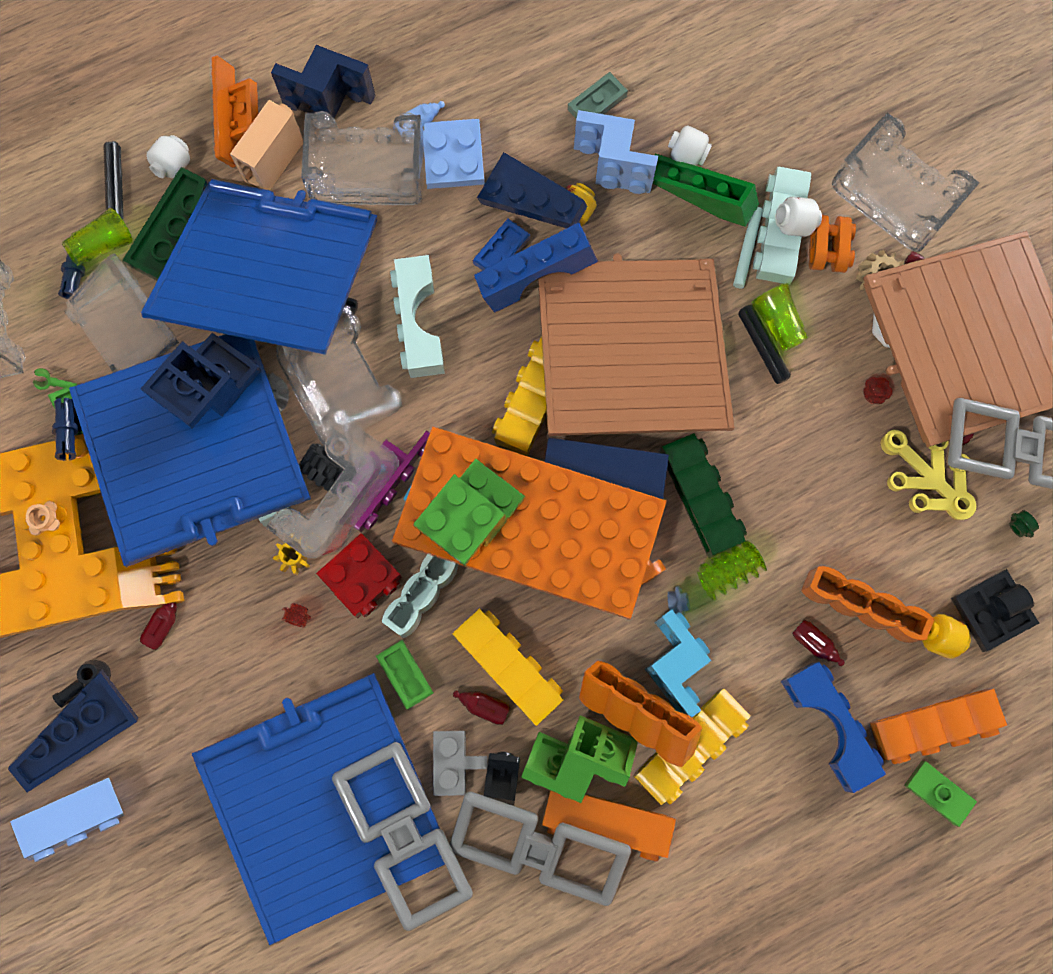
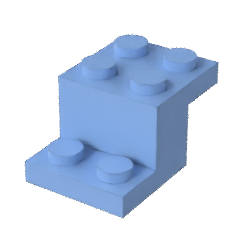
M578 110L574 150H579L585 154H599L595 184L607 189H627L635 194L650 193L658 156L629 151L635 120Z
M479 119L424 123L423 143L427 189L485 185Z

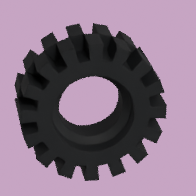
M313 443L299 463L301 472L304 475H308L307 478L310 481H315L317 486L320 487L321 485L324 487V490H331L334 494H345L358 474L357 468L349 460H345L343 455H338L337 451L329 450L327 446L323 445L322 447L318 443Z

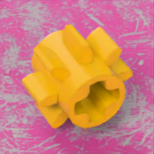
M288 536L287 543L283 545L276 544L277 548H279V553L273 557V560L283 562L279 570L285 573L290 567L292 572L298 575L299 568L303 566L306 568L310 567L306 561L307 556L313 555V552L303 549L306 545L305 540L301 539L296 544L293 538ZM290 551L298 555L296 560L290 559L288 556Z

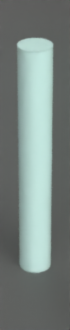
M757 207L748 222L733 283L735 288L742 289L745 286L763 210L760 207Z

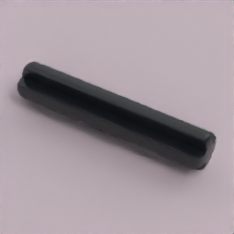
M116 141L105 142L103 149L106 217L111 222L122 221L124 215L121 147Z
M750 304L741 308L738 315L774 382L780 384L787 381L791 374L754 306Z

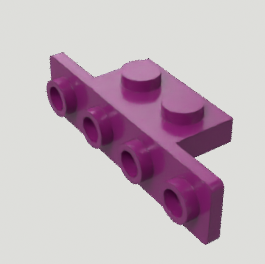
M425 431L408 455L386 439L350 487L371 502L354 525V528L362 533L365 528L370 530L379 518V515L376 513L382 505L388 506L397 495L395 488L401 480L406 482L416 469L413 464L419 456L422 457L430 435L429 431Z

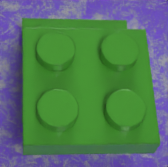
M475 459L460 478L455 474L450 478L413 525L466 566L482 544L485 547L488 546L523 502L525 496L479 460Z
M580 715L568 744L538 732L521 778L537 786L554 791L565 798L581 803L594 774L603 777L609 782L626 786L630 778L638 742L631 736Z

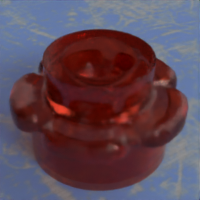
M881 376L878 378H868L863 389L865 399L873 404H883L886 399H890L892 388L889 387V381ZM875 388H880V392H877Z
M291 603L290 608L283 607L282 609L285 611L282 620L291 625L305 628L307 621L311 620V616L307 614L309 609L304 606Z

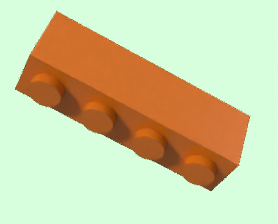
M549 790L542 826L548 827L547 833L554 835L557 825L566 823L625 843L631 849L640 851V857L658 862L659 856L668 858L676 819L672 816L586 794L582 802L579 803Z

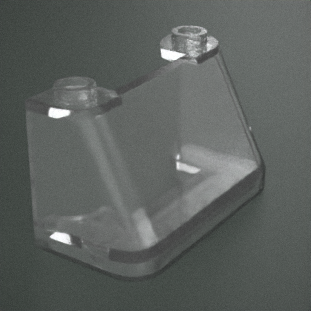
M115 252L103 259L65 303L68 309L64 312L74 325L80 324L113 373L172 353L180 344L175 333L166 322L142 318L141 311L148 297L133 273Z
M349 306L343 308L326 355L281 345L276 347L277 359L320 442L327 447L339 443L396 413L402 406L400 394L396 389H393L390 385L379 386L360 351L356 340L361 331V324L357 316L353 315Z

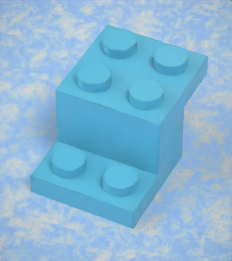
M671 609L658 619L655 624L673 648L646 667L645 670L676 711L693 717L701 711L697 705L700 700L689 686L685 688L682 686V683L711 661L708 657L710 650L699 637L694 639L687 630L690 628V624L680 612L675 614Z

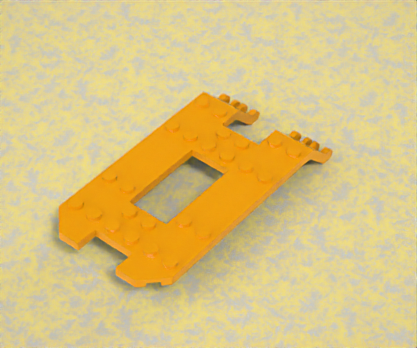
M83 434L75 435L76 458L70 461L69 454H66V461H60L55 458V440L0 453V516L13 514L20 567L19 570L0 574V638L121 610L161 607L163 604L173 602L178 604L185 601L182 591H173L169 594L161 595L160 586L178 584L182 581L181 574L164 577L158 576V574L179 570L180 567L177 561L157 565L156 556L125 567L118 547L84 554L77 498L101 493ZM47 501L54 502L57 505L55 513L56 519L60 522L59 528L56 531H43L40 535L31 534L26 522L28 508L36 504L44 505ZM42 516L41 521H44L45 516ZM177 548L157 556L173 555L177 552Z

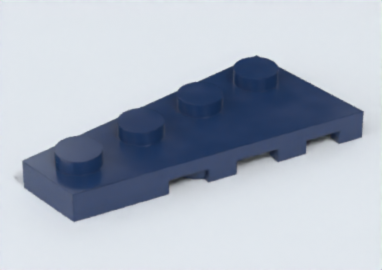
M504 152L477 196L479 202L483 205L563 228H569L579 223L587 209V205L582 198Z
M101 669L12 761L8 770L23 789L29 792L138 721V716L103 669Z

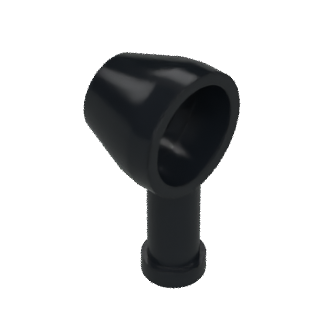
M101 660L86 661L77 671V680L61 692L55 693L52 696L53 700L59 707L63 708L101 669L110 679L111 671L109 666ZM92 669L93 676L87 680L86 672Z

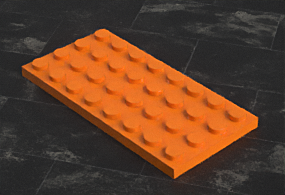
M432 426L392 539L394 544L464 566L415 528L413 524L454 474L460 478L472 462L477 459L522 493L525 499L488 546L485 547L482 544L465 567L628 620L631 619L667 502L666 500Z

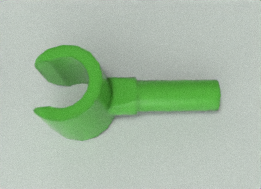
M38 368L34 371L35 375L47 378L43 382L33 380L34 386L39 390H45L49 386L65 388L75 384L50 377L49 371L43 368Z

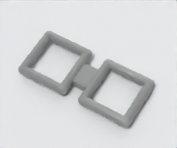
M957 398L953 403L948 465L956 469L1003 479H1012L1015 475L1016 461L1030 464L1028 477L1030 484L1053 489V477L1042 475L1046 429L1053 431V418L1035 417L1033 420V431L1031 432L1019 429L1020 414L1017 410ZM966 411L1006 420L1002 466L961 457Z
M394 742L333 774L332 781L361 841L368 843L383 835L391 852L376 860L374 868L406 931H411L472 898L473 891L443 830L435 829L421 836L413 821L414 818L429 811L430 803L400 743ZM394 758L415 804L369 827L347 781ZM435 844L458 891L412 915L389 868Z
M467 792L464 795L450 841V846L455 855L513 875L519 874L524 864L541 870L539 881L545 886L604 906H609L612 903L631 854L629 845L566 823L557 825L552 838L534 832L538 816L533 812L474 792ZM474 807L523 823L512 859L463 843ZM566 838L616 855L602 891L554 874Z

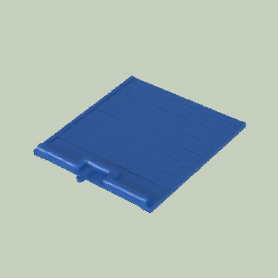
M211 179L141 311L142 318L326 355L377 223V215L372 214L371 210L316 199L304 202L306 192L303 190L297 192L295 199L275 196L270 190Z
M227 334L218 336L258 365L261 372L223 416H220L210 408L193 429L140 389L171 353L69 388L125 567L203 538L207 539L209 545L215 546L218 543L217 533L311 499L255 340ZM203 342L190 347L196 351Z
M375 673L296 708L290 698H285L282 702L285 709L284 713L192 753L269 946L386 892L374 868L376 860L391 853L383 835L368 843L361 841L332 781V776L335 772L394 742L402 745L419 780ZM394 758L347 781L369 827L415 804ZM431 806L428 812L413 819L421 836L435 829H440ZM434 844L389 869L399 886L445 865Z

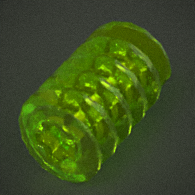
M747 540L742 543L741 548L738 546L733 547L731 554L723 552L720 559L717 557L711 558L710 566L707 563L700 564V572L697 571V574L707 595L715 601L717 600L715 590L718 589L723 595H726L727 584L736 590L738 589L736 579L739 578L744 584L749 583L748 573L757 579L759 578L757 568L760 567L765 572L767 568L756 546Z

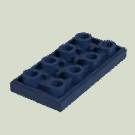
M548 437L545 462L663 499L669 455Z

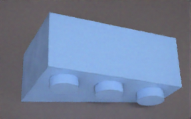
M106 778L10 821L24 859L38 862L55 854L54 850L65 844L70 847L87 839L86 834L97 828L102 832L118 825V818L124 816L111 781L109 778Z

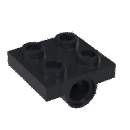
M1007 569L951 598L982 652H987L1039 624L1031 610L1034 607L1031 594L1023 585L1014 582Z

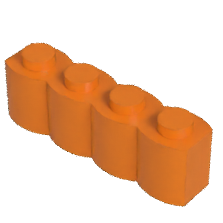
M819 566L809 571L801 590L810 600L821 604H830L840 614L858 617L861 622L871 628L878 630L886 629L892 637L902 642L913 643L927 640L935 620L927 611L919 607L905 606L893 595L876 593L866 583L853 579L847 580L842 573L826 566Z
M596 661L584 672L579 699L587 708L596 713L604 714L605 718L612 725L621 730L628 731L637 742L648 748L655 749L659 756L672 765L683 767L694 755L702 731V727L695 719L685 713L675 711L666 700L649 694L641 684L630 678L623 677L615 667L608 663Z
M995 689L976 691L869 723L880 756L883 760H891L892 764L907 762L911 760L910 754L921 751L922 756L940 752L939 746L949 742L951 747L970 743L969 737L977 734L981 738L996 736L1000 734L999 728L1007 726Z

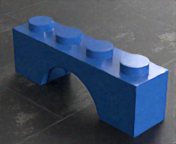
M577 223L474 276L483 299L495 313L519 301L523 290L534 280L556 272L574 274L597 263L598 260L580 223Z
M814 662L781 680V683L796 708L809 707L817 709L827 715L833 722L838 735V745L829 765L844 791L855 793L886 775L882 768L884 761L876 749L870 748L865 739L867 737L866 730L858 720L854 721L848 711L851 707L847 698L841 692L838 693L832 684L834 677L826 665Z

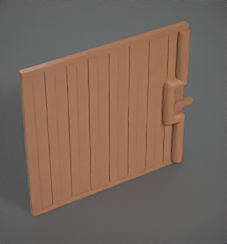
M1028 231L868 274L863 277L865 282L863 285L885 343L890 346L896 362L895 365L886 368V374L891 376L900 373L902 389L921 439L927 448L950 441L953 403L957 398L1017 410L1020 418L1053 408V295L1029 238ZM966 411L963 436L1004 424L1006 420Z
M616 253L613 256V261H598L574 274L556 272L538 278L548 436L734 430L714 259L622 261V256Z

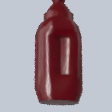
M176 602L163 604L154 611L141 634L140 643L153 650H157L162 645L175 623Z
M804 619L793 631L794 638L817 658L826 659L828 662H837L839 666L845 664V661L840 659L832 639L810 621Z
M456 690L453 692V697L458 698L472 715L496 725L504 724L510 709L506 702L480 691L460 693Z

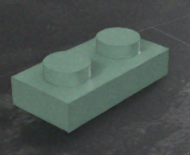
M609 72L568 103L567 110L575 118H577L578 110L605 114L627 97L628 90Z

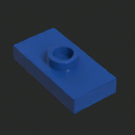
M508 218L473 259V264L483 271L519 253L530 240V234Z

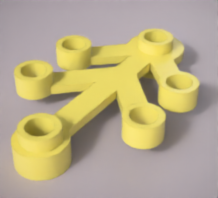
M891 430L882 437L881 448L886 454H899L922 476L907 477L902 472H896L887 480V485L892 491L898 492L902 489L936 490L944 498L929 499L925 494H916L909 500V507L913 512L921 513L925 510L947 511L956 520H966L973 516L976 511V501L967 492L966 470L950 467L953 471V488L945 481L944 449L947 448L949 441L942 443V447L936 445L929 447L931 450L930 467L907 445L908 439L903 432ZM892 437H897L900 440L899 446L892 442ZM961 454V457L970 459L967 455ZM894 477L901 479V487L894 484ZM917 498L923 501V508H919L916 505L915 500ZM958 500H962L965 503V509H961L958 506Z

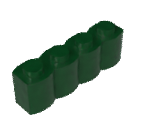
M695 433L662 446L659 453L669 455L667 471L709 559L742 545L746 541L744 537L747 535L746 528L741 519L736 520L731 509L734 508L732 498L728 492L723 493L718 482L721 481L719 471L715 465L711 466L707 461L708 449L703 439H698Z

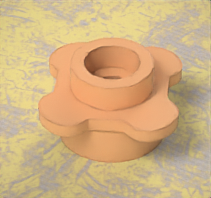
M47 501L44 505L36 504L28 508L26 522L31 534L40 535L43 531H56L59 528L60 522L56 519L55 513L57 505L54 502ZM42 516H45L44 521H41Z

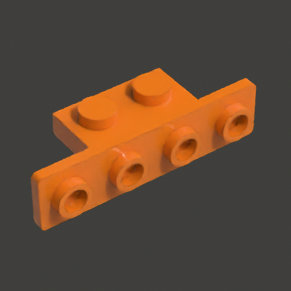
M216 55L212 57L215 157L218 160L234 168L236 165L230 153L258 115L257 83L248 78L235 84L234 67Z

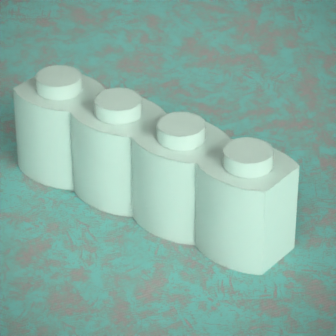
M777 167L774 175L769 174L766 192H770L769 200L764 201L761 217L766 218L765 226H760L757 243H761V251L756 252L753 261V269L757 270L756 279L788 285L794 279L802 237L783 234L776 224L775 215L778 206L787 198L792 196L808 197L811 172Z
M427 554L421 564L420 572L414 574L406 582L401 597L394 600L386 609L382 623L403 638L412 634L421 621L422 613L428 611L436 603L440 589L447 586L453 580L459 564Z

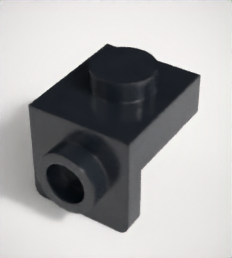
M508 752L489 754L483 796L509 805H515L520 757Z

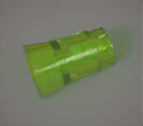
M108 208L96 219L71 233V236L65 239L62 245L71 260L78 266L86 261L91 262L117 248L133 243V239L119 214L114 209Z
M788 283L763 293L751 302L783 351H787L808 340L804 330L805 325L799 316Z

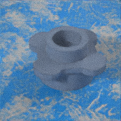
M679 586L675 588V591L668 592L669 611L672 609L675 614L680 612L685 617V611L690 610L688 593H683L682 588H679Z

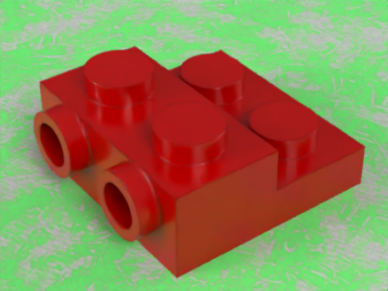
M362 533L355 537L316 573L356 618H359L361 615L364 617L370 615L378 606L376 601L384 594L390 596L401 585L398 581L402 578L400 573Z

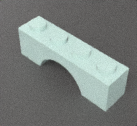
M429 255L394 259L395 270H391L390 275L392 287H398L399 297H394V307L396 315L401 314L402 324H397L399 342L404 341L405 351L400 352L402 369H408L410 378L445 374L440 338L426 333L415 322L418 306L426 297L434 293Z

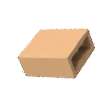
M268 100L234 147L230 155L244 182L255 188L272 189L304 143L300 128L294 117V112L282 103L278 105Z

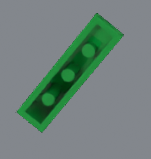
M655 153L658 156L652 184L720 219L744 227L747 226L759 205L755 184L692 164L675 161L672 158Z

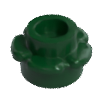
M1025 510L1020 511L1018 514H1012V522L1009 523L1012 531L1019 537H1034V532L1039 529L1036 519Z

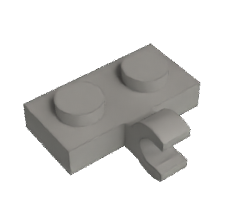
M433 731V796L465 795L466 769H487V756H466V731Z

